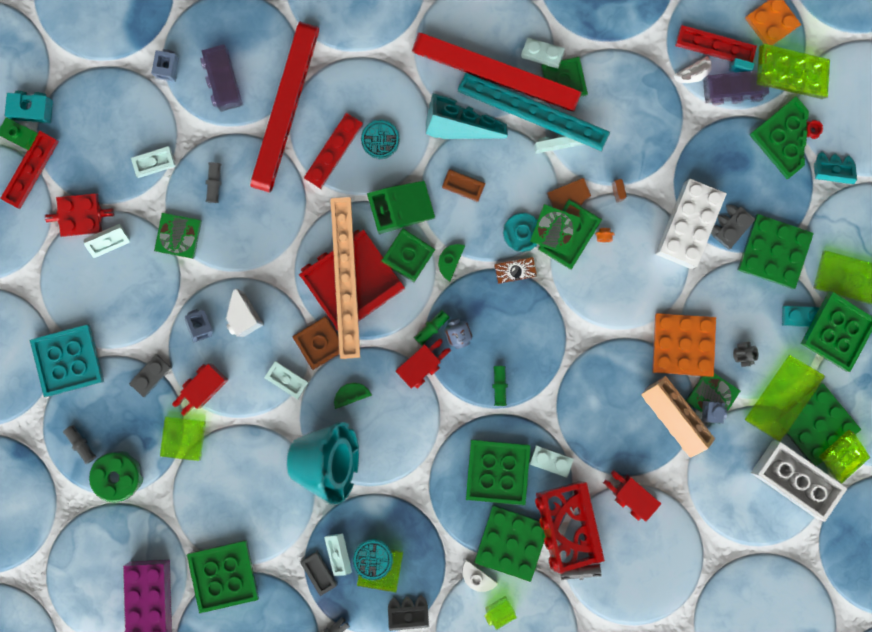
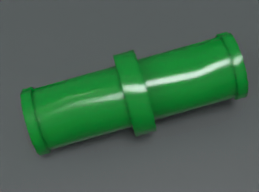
M440 310L430 322L427 321L425 323L426 326L413 338L423 346L433 334L436 335L438 333V329L450 317L443 310Z
M493 366L494 384H492V388H494V406H507L506 388H508V384H506V366Z

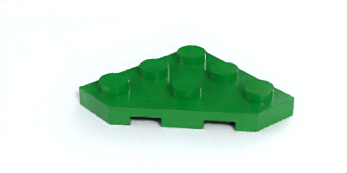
M797 96L749 134L786 179L792 177L805 166L804 150L807 142L806 125L809 110Z

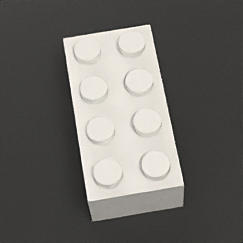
M688 179L684 182L655 254L690 269L696 268L727 193L693 179Z
M774 440L751 471L754 476L823 522L827 520L847 490L842 484L786 445Z

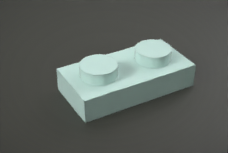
M527 38L521 58L558 69L565 48Z
M169 146L131 158L136 177L138 178L176 166Z
M121 224L83 239L84 245L93 258L130 243V239Z
M277 361L273 363L264 377L296 399H299L309 383Z
M536 445L529 464L567 478L574 459Z
M343 533L325 536L333 575L340 576L352 573Z

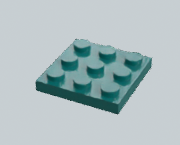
M87 324L30 340L44 397L104 382L90 325Z

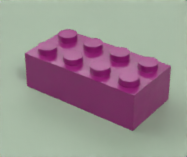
M170 560L128 562L123 566L125 632H172Z

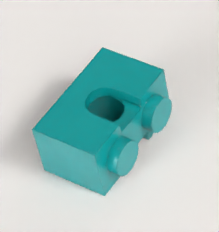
M15 90V93H7L4 116L13 121L51 124L53 100L47 97L45 93L34 92V95H27V92ZM32 102L31 107L27 109L28 103Z

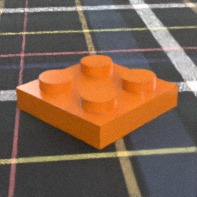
M768 0L745 18L767 49L802 25L784 0Z

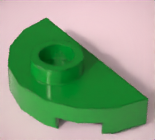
M450 245L443 250L439 257V271L449 282L452 279L465 245Z
M348 383L342 386L336 393L334 407L335 409L370 397L372 393L363 384Z

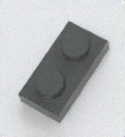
M155 355L129 385L142 397H146L172 367L159 355Z

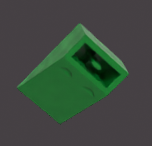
M425 180L367 193L379 234L435 219Z

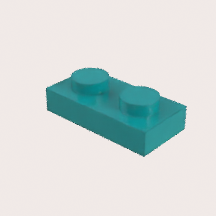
M783 306L782 326L810 327L819 307Z

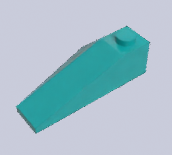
M432 93L426 119L427 135L442 139L507 138V124L486 114L480 116L469 106L465 109L457 105V101L452 98Z

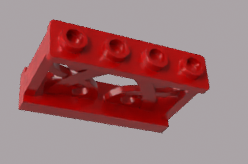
M577 481L565 486L537 492L535 504L541 514L540 525L545 532L546 538H544V543L547 550H549V565L551 569L561 574L593 563L604 562L587 482ZM574 490V495L567 500L561 494ZM553 496L558 497L562 505L560 506L558 503L553 502L555 508L550 510L548 500ZM578 507L579 513L577 515H574L570 508H572V510L574 511V509ZM566 512L569 517L581 521L582 524L576 530L573 542L565 538L558 531L561 520ZM583 533L585 540L579 539L580 544H578L579 535ZM572 549V559L567 563L562 562L561 551H565V557H568ZM578 551L587 552L589 557L577 560Z

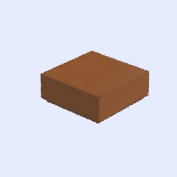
M615 180L612 183V188L617 203L625 200L627 195L623 180Z

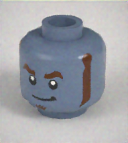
M459 318L450 320L448 322L449 325L444 329L448 344L455 347V349L468 346L473 338L468 322L460 321Z

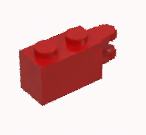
M441 338L430 348L426 345L422 346L395 371L411 389L414 386L418 389L425 382L424 377L428 373L433 375L440 369L438 365L440 360L452 351L448 347L438 357L432 353L435 348L442 344L443 340Z
M203 364L196 371L197 375L193 379L189 378L182 385L184 389L172 405L177 407L186 398L190 403L183 408L181 412L183 416L188 414L194 407L196 409L202 408L229 381L213 364Z
M613 470L611 474L616 480L621 482L619 486L615 488L606 479L603 484L613 491L612 494L616 496L615 501L623 508L628 506L632 510L630 514L638 521L643 519L647 522L662 503L630 476L627 475L624 479Z

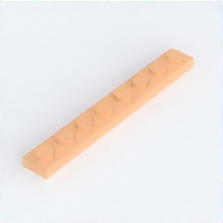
M351 197L330 198L340 359L361 358Z

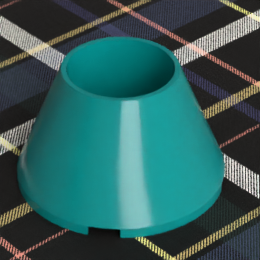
M338 422L295 438L287 454V472L289 477L327 503L334 505L344 502L351 493L354 483H351L353 474L358 472L359 445L354 429L348 427V423Z

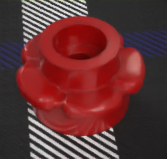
M812 120L807 122V137H811V139L820 137V134L823 133V125L820 121Z

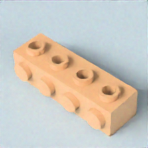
M666 376L649 385L641 394L645 402L653 409L657 417L664 423L670 434L674 436L690 458L707 450L714 442V436Z

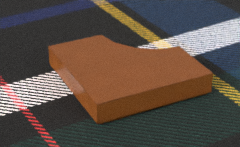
M584 178L547 192L552 207L561 211L568 199L581 206L591 196ZM569 205L566 212L580 217V210Z

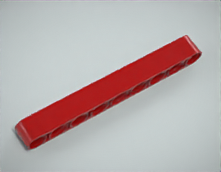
M301 21L297 25L252 175L251 188L269 193L273 189L318 39V26Z
M420 32L417 34L411 51L422 57L575 112L581 96V92Z

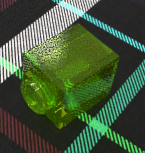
M506 596L485 607L487 614L484 617L489 626L494 625L496 630L517 618Z

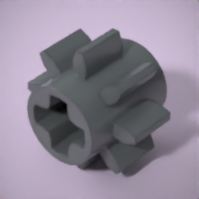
M751 342L737 344L738 348H735L733 351L734 360L737 363L741 362V367L755 364L754 361H757L759 357L757 347L751 346Z

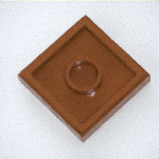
M327 316L292 336L312 370L340 354L339 336Z

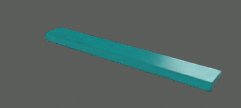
M465 73L458 87L459 93L599 151L603 150L610 135V131L468 73Z

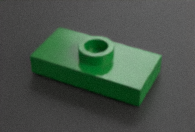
M5 117L0 127L1 137L28 151L38 134Z

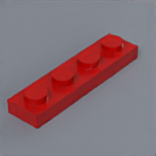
M681 25L675 43L677 47L731 62L737 58L753 63L757 49L756 45Z
M346 113L304 176V179L322 189L360 131L363 123Z
M39 130L32 146L25 154L0 199L21 209L59 141Z

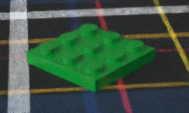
M757 214L755 215V221L752 224L737 270L791 289H796L814 233Z
M828 291L800 344L842 370L851 372L872 333V316L836 293Z
M820 383L775 420L807 460L816 467L861 431V428L823 383Z
M471 440L466 500L526 505L531 445Z
M492 505L474 563L531 582L544 544V538H546L540 521Z
M247 540L187 554L199 614L259 600Z

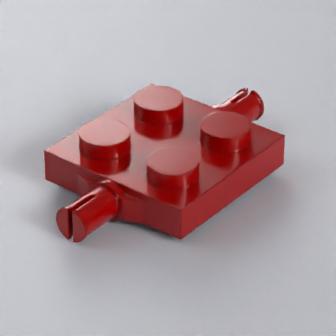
M98 194L56 197L57 214H45V218H50L45 219L47 223L58 221L61 237L97 234L102 231V217H113L114 213L106 212H114L113 208L101 209Z

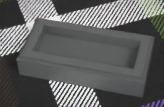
M318 550L300 561L320 596L338 585Z

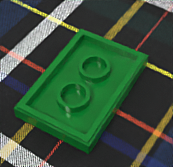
M568 199L562 211L566 212L569 205L580 210L579 216L581 218L568 254L564 255L543 246H539L538 250L572 270L602 219Z

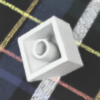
M235 289L232 293L226 317L229 324L226 326L232 335L245 337L264 324L244 291Z

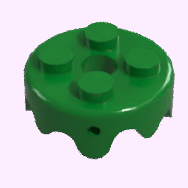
M117 451L102 455L94 462L90 470L89 482L96 496L104 501L115 503L132 497L142 485L143 477L140 473L139 462L131 457L129 453ZM112 472H116L119 475L117 483L110 480Z

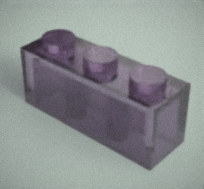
M220 45L202 50L203 57L200 58L203 69L207 70L208 76L205 79L208 88H212L213 95H210L213 106L217 107L220 112L243 106L226 46Z
M767 70L708 75L703 80L705 104L712 103L713 106L722 105L727 101H731L732 104H738L748 99H751V102L762 101L769 94Z

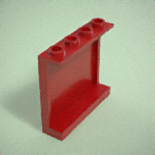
M358 229L353 232L358 322L405 290V287L392 269L381 262L383 256L364 229L362 231ZM333 250L329 254L327 252L321 254L317 258L318 261L313 265L309 263L304 266L299 276L303 279L338 331Z

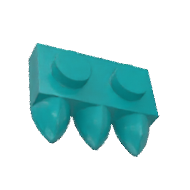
M820 152L814 163L815 179L855 184L857 181L856 164L849 155L845 157L842 163L837 154H833L830 161L825 153Z

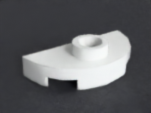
M708 56L674 74L675 80L680 83L701 81L711 71V60Z
M467 559L465 560L462 574L465 583L471 589L477 592H486L498 585L497 581Z

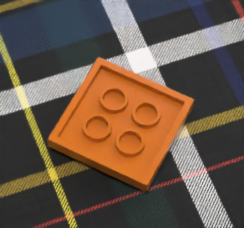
M656 313L652 373L714 377L716 317Z

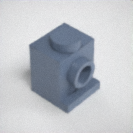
M169 49L155 51L151 74L156 79L176 82L175 76L179 58L174 51Z
M196 309L188 312L185 316V323L192 342L195 343L212 337V328L205 311ZM200 324L201 327L195 328L194 325Z
M703 401L701 421L724 424V419L727 418L725 403Z

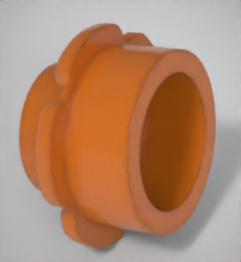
M600 228L599 232H596L595 235L598 242H612L615 233L611 232L610 228Z

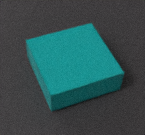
M735 58L730 63L729 70L742 75H748L753 70L755 63Z

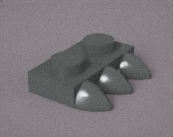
M726 205V210L730 217L718 215V221L722 228L714 225L711 235L728 250L734 246L755 221V218L741 206Z
M420 595L414 607L412 600L406 596L400 608L399 602L393 597L388 605L389 631L429 628L428 605L425 598Z

